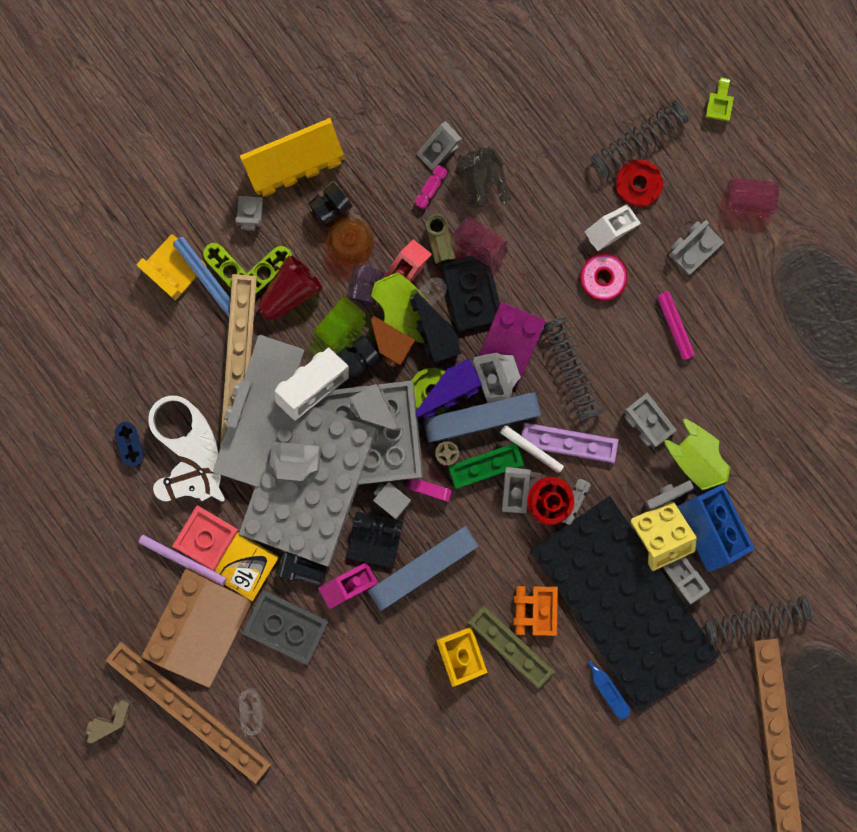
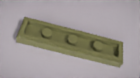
M484 605L469 620L468 624L537 689L555 672Z

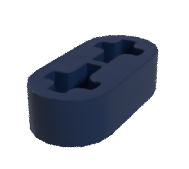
M122 422L115 429V437L121 458L128 466H139L144 461L145 456L138 430L132 423ZM125 426L133 432L129 434L130 443L127 442L126 437L120 435L124 431L123 427ZM129 446H132L134 452H139L136 462L127 459V456L130 455Z

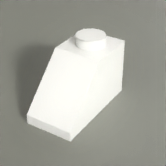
M627 204L603 216L584 232L588 236L590 243L599 251L641 223Z

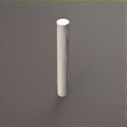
M508 426L503 427L501 430L502 435L555 472L560 473L564 466Z

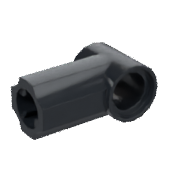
M282 552L275 575L321 586L327 566Z

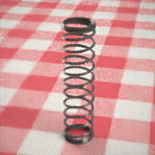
M676 100L672 101V108L665 106L664 113L657 111L656 118L649 117V124L641 122V129L634 127L633 135L626 132L625 140L618 137L617 145L610 143V151L602 148V156L596 153L591 155V160L598 172L603 177L608 176L607 168L613 173L612 168L605 159L603 150L612 156L618 167H621L613 154L611 145L621 152L626 162L629 161L620 147L619 139L629 147L633 156L636 157L635 151L628 142L627 134L637 142L641 151L644 152L643 146L636 137L635 129L642 133L647 143L652 146L651 141L643 130V124L648 126L655 138L660 141L658 134L651 125L650 119L655 120L663 133L668 136L666 129L660 123L659 113L667 119L669 125L675 131L676 128L668 118L666 108L675 114L681 125L689 122L688 114L683 106Z
M566 316L545 323L543 329L546 330L545 334L558 333L550 338L548 342H561L552 349L553 352L565 351L555 359L556 361L568 360L559 369L574 368L562 377L564 379L577 377L566 385L568 388L580 386L572 391L569 396L584 395L574 401L573 405L589 403L576 413L583 414L578 417L582 421L602 413L603 408L580 412L598 402L599 399L577 403L593 394L596 390L573 394L591 384L592 381L570 385L586 376L589 372L566 376L584 366L585 363L562 368L571 361L581 357V354L558 359L578 347L574 345L555 350L564 343L574 339V336L551 341L571 329L568 327L548 332L567 321Z
M805 595L798 597L797 605L792 599H789L788 608L782 601H780L778 609L774 604H770L769 612L764 606H761L760 616L754 608L750 612V617L746 611H742L741 620L736 613H733L732 623L724 615L722 625L717 618H714L713 625L708 619V621H705L708 639L711 645L718 644L715 628L716 620L721 628L725 642L728 641L725 631L726 618L736 640L734 615L738 619L743 635L746 638L743 613L747 616L755 635L753 611L756 613L762 631L765 633L762 608L769 618L772 630H774L771 614L772 606L776 610L781 627L783 628L781 604L785 607L790 624L793 626L790 601L794 604L800 623H802L803 620L799 607L800 599L807 621H812L813 612L809 599Z

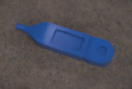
M589 661L588 664L591 667L595 685L615 715L621 719L627 718L630 714L629 706L623 700V697L608 675L594 666L592 661Z

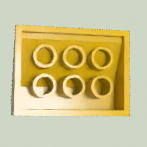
M330 118L240 155L257 196L262 194L263 197L276 192L275 188L280 186L290 187L298 182L297 179L304 176L306 178L314 177L320 173L319 170L325 167L329 169L341 165V161L345 159Z

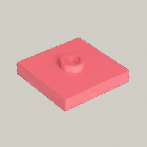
M197 505L172 547L210 570L215 571L239 529Z

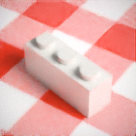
M327 348L324 352L317 353L305 367L301 366L291 378L278 384L274 390L275 403L296 421L349 378L348 365L330 348Z

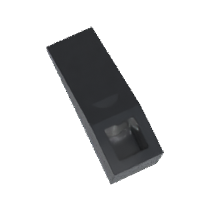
M417 289L411 290L413 297L409 298L413 312L418 311L420 320L416 322L420 335L425 334L427 342L423 343L427 357L432 356L435 363L462 354L454 328Z

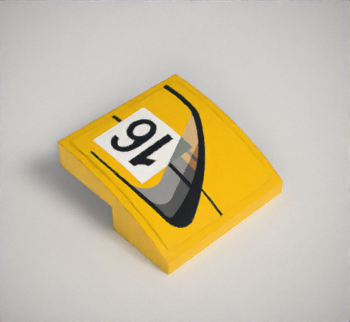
M238 532L214 572L227 578L224 585L253 601L266 578L271 573L279 556L246 536L240 535Z

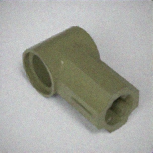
M439 214L430 216L426 222V231L435 264L455 260L446 218ZM438 221L444 227L440 232H434L431 230L430 225Z

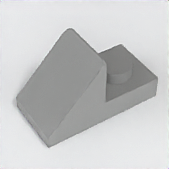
M445 121L440 124L416 154L433 171L437 165H440L457 150V144L462 138Z

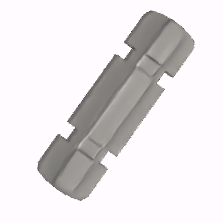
M583 479L577 481L575 485L576 490H573L574 508L572 513L562 521L563 523L572 524L575 519L574 513H578L586 497L584 493H588L591 487L589 482Z

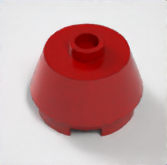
M546 477L537 481L530 489L527 498L530 514L535 520L545 525L561 523L572 513L574 508V495L571 487L564 480L557 477Z

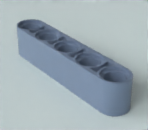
M536 392L429 417L425 420L422 419L427 443H433L541 416Z
M465 526L367 592L379 610L382 611L479 545Z

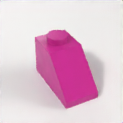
M364 563L320 586L318 589L328 608L331 609L378 584L368 563Z

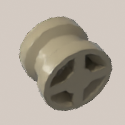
M452 442L440 443L435 451L437 461L443 466L455 464L459 458L458 447Z

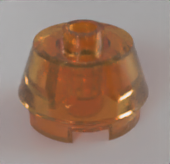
M347 217L338 220L331 226L327 234L326 243L328 251L334 259L343 264H357L370 255L374 246V236L371 228L364 221L358 218Z

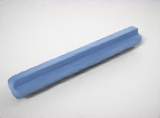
M184 237L178 238L173 242V246L226 315L230 317V297Z

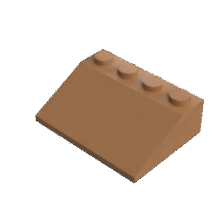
M185 569L142 657L169 671L210 688L253 601L189 569Z

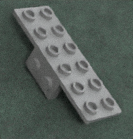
M262 335L258 336L245 377L241 380V383L236 382L233 389L232 397H235L233 406H228L224 420H228L226 424L228 428L213 469L215 473L254 486L260 485L271 452V445L275 440L281 420L282 408L275 403L274 390L280 382L291 378L299 368L304 354L303 349Z

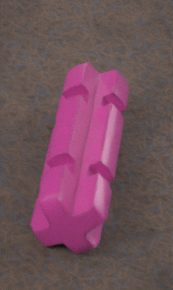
M437 165L432 172L433 176L429 177L420 191L421 195L418 194L414 204L420 209L424 210L427 207L429 199H432L441 185V180H444L447 170L442 166Z

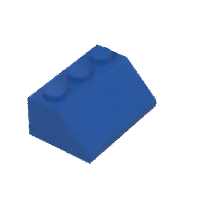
M724 484L677 506L697 537L696 549L707 572L728 565L754 550L753 544Z

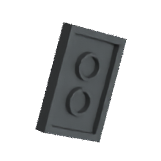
M263 590L242 634L308 665L329 621Z

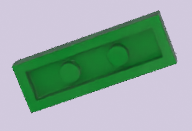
M513 443L452 464L448 468L455 488L458 489L504 473L506 467H522L524 463L517 444Z

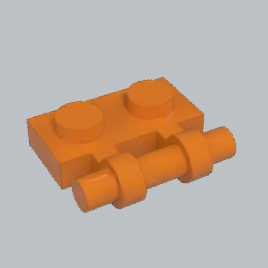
M516 586V596H514L516 617L513 618V625H516L515 635H525V625H532V635L557 636L558 587L533 586V596H526V586ZM526 603L533 604L532 618H525Z

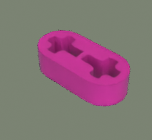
M417 478L408 479L405 487L449 502L452 493L450 489Z

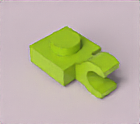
M720 78L717 94H709L705 118L730 121L734 97L727 96L730 79Z

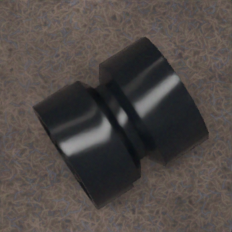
M332 183L323 191V196L317 195L308 203L311 210L325 227H329L337 220L338 214L344 215L353 207L335 183ZM327 201L333 207V210L330 212L323 205Z
M364 335L353 341L351 348L346 346L336 353L348 365L349 373L353 379L365 372L366 366L372 367L381 360Z

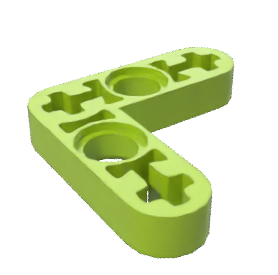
M217 243L207 245L203 256L206 262L231 289L232 278L224 276V269L227 266H235L237 268V275L257 276L256 281L261 285L258 288L256 286V297L271 283L277 273L272 265L267 262L271 259L272 263H274L278 259L276 254L279 252L281 254L286 252V258L289 255L292 256V253L287 247L278 246L248 273ZM211 249L214 251L219 249L218 255L223 261L226 257L229 259L222 263L219 269L216 266L220 265V263L215 258L209 259L211 256L209 251ZM279 261L275 266L280 268L283 262ZM262 267H267L271 271L270 277L266 280H261L257 275L258 270Z

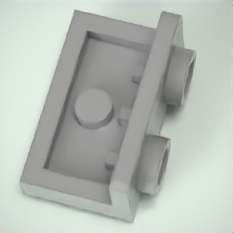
M648 393L624 410L627 414L624 416L625 420L632 428L635 426L641 432L639 437L647 447L650 445L652 448L657 447L677 431Z

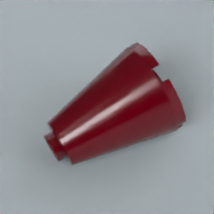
M289 255L285 258L258 302V312L266 320H276L318 294L323 289V285L316 276L312 277L308 272L310 269L296 257Z

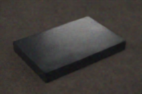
M487 252L441 263L457 332L460 333L491 325L500 301Z

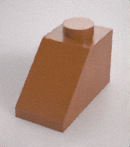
M373 316L371 322L380 355L383 357L382 361L393 368L395 365L401 367L414 346L415 340Z

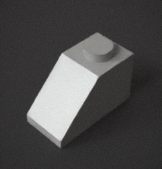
M375 384L350 397L353 402L350 407L356 417L360 416L362 420L396 431L402 429L380 385Z

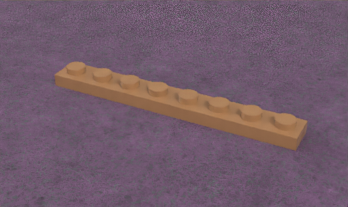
M778 638L752 641L776 832H802Z
M120 642L105 660L255 784L272 764L125 643Z

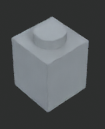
M390 482L386 486L381 483L373 493L376 496L373 501L395 519L399 517L411 502L407 496Z

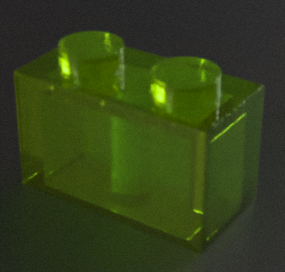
M344 295L317 325L313 333L336 353L338 349L342 350L350 343L349 337L354 331L358 333L367 323L364 320L367 317L366 313Z

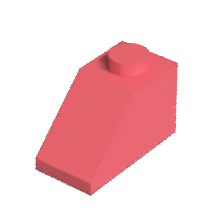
M413 239L399 253L384 278L399 272L412 282L432 254Z

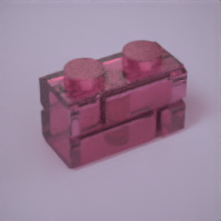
M732 177L728 183L726 209H731L732 213L737 215H745L746 211L756 212L755 216L768 218L770 214H774L777 211L780 184Z
M469 215L454 232L455 244L492 269L496 268L508 252L506 239L499 235L496 236L495 232Z

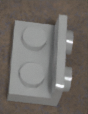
M707 220L702 224L697 221L688 230L690 235L685 240L680 237L671 246L673 251L669 256L688 276L724 243L708 226L709 222Z

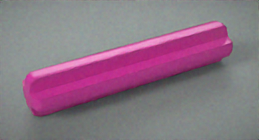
M670 292L661 293L657 299L680 356L683 360L690 359L694 356V351Z

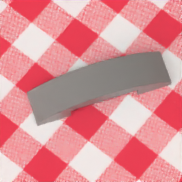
M686 557L662 567L689 604H692L710 591Z

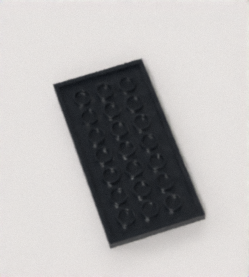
M610 496L573 520L572 524H567L530 550L553 585L558 587V592L640 711L719 657V654L711 645V642L660 568L654 571L651 570L648 565L649 552Z

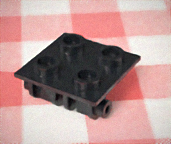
M357 511L347 559L394 568L404 521Z

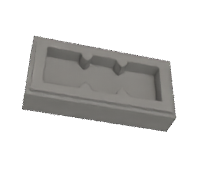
M690 480L674 488L670 484L659 489L660 495L644 503L647 509L652 510L693 490L694 487Z

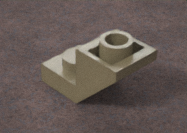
M122 699L119 704L115 703L111 714L114 721L101 717H96L93 721H89L85 735L89 736L87 742L93 743L125 726L133 701Z

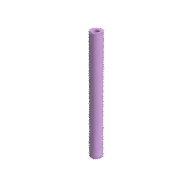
M142 535L139 539V544L220 586H224L227 580L226 577L145 535Z

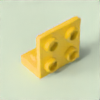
M171 234L147 261L142 258L136 265L176 301L197 276L173 246V242L178 238Z

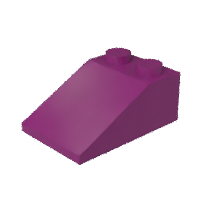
M500 302L478 356L496 352L501 355H513L520 377H522L546 320ZM521 378L516 382L514 387L517 388Z

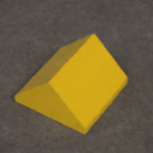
M472 627L436 639L452 687L487 673Z

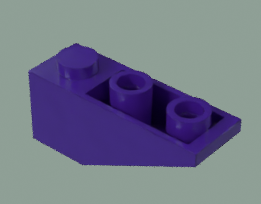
M467 359L446 370L415 412L417 418L422 416L423 420L436 414L435 409L441 406L447 409L458 403L457 398L463 395L469 398L479 392L478 388L481 387L482 383L470 360Z

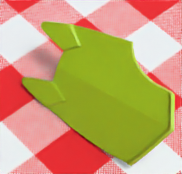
M399 272L375 282L371 297L381 305L384 311V322L423 344L424 340L416 329L418 327L416 321L420 320L418 311L413 312L409 298L413 297L411 290L417 288Z
M683 419V423L689 432L684 441L677 445L669 440H664L674 460L692 482L702 490L728 482L731 467L722 459L719 453V440L697 424Z

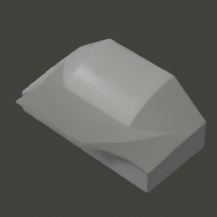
M496 352L474 357L473 362L482 383L487 402L491 403L511 398L512 389L521 378L514 356L501 355Z
M272 442L270 466L274 469L276 478L303 481L311 472L319 471L321 446Z
M506 467L502 512L526 513L529 491L537 481L541 480V473Z

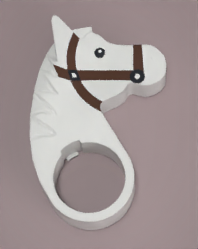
M180 396L161 398L150 410L149 427L154 436L175 452L181 461L172 470L170 477L161 478L154 484V494L162 501H170L182 496L200 498L201 501L212 496L220 501H224L225 497L219 488L221 475L213 471L219 454L218 447L206 418L192 403ZM178 401L189 408L192 414V430H190L186 437L169 439L157 430L155 416L163 404Z

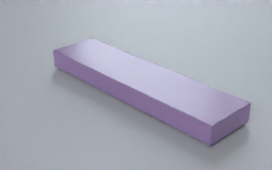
M530 423L523 424L521 435L542 451L608 463H615L619 440Z

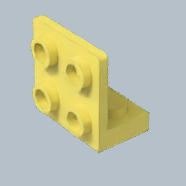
M674 501L665 503L631 519L632 526L649 552L648 565L652 571L695 552L697 537Z

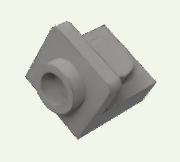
M239 196L235 222L237 226H241L242 230L253 231L255 227H261L262 197Z

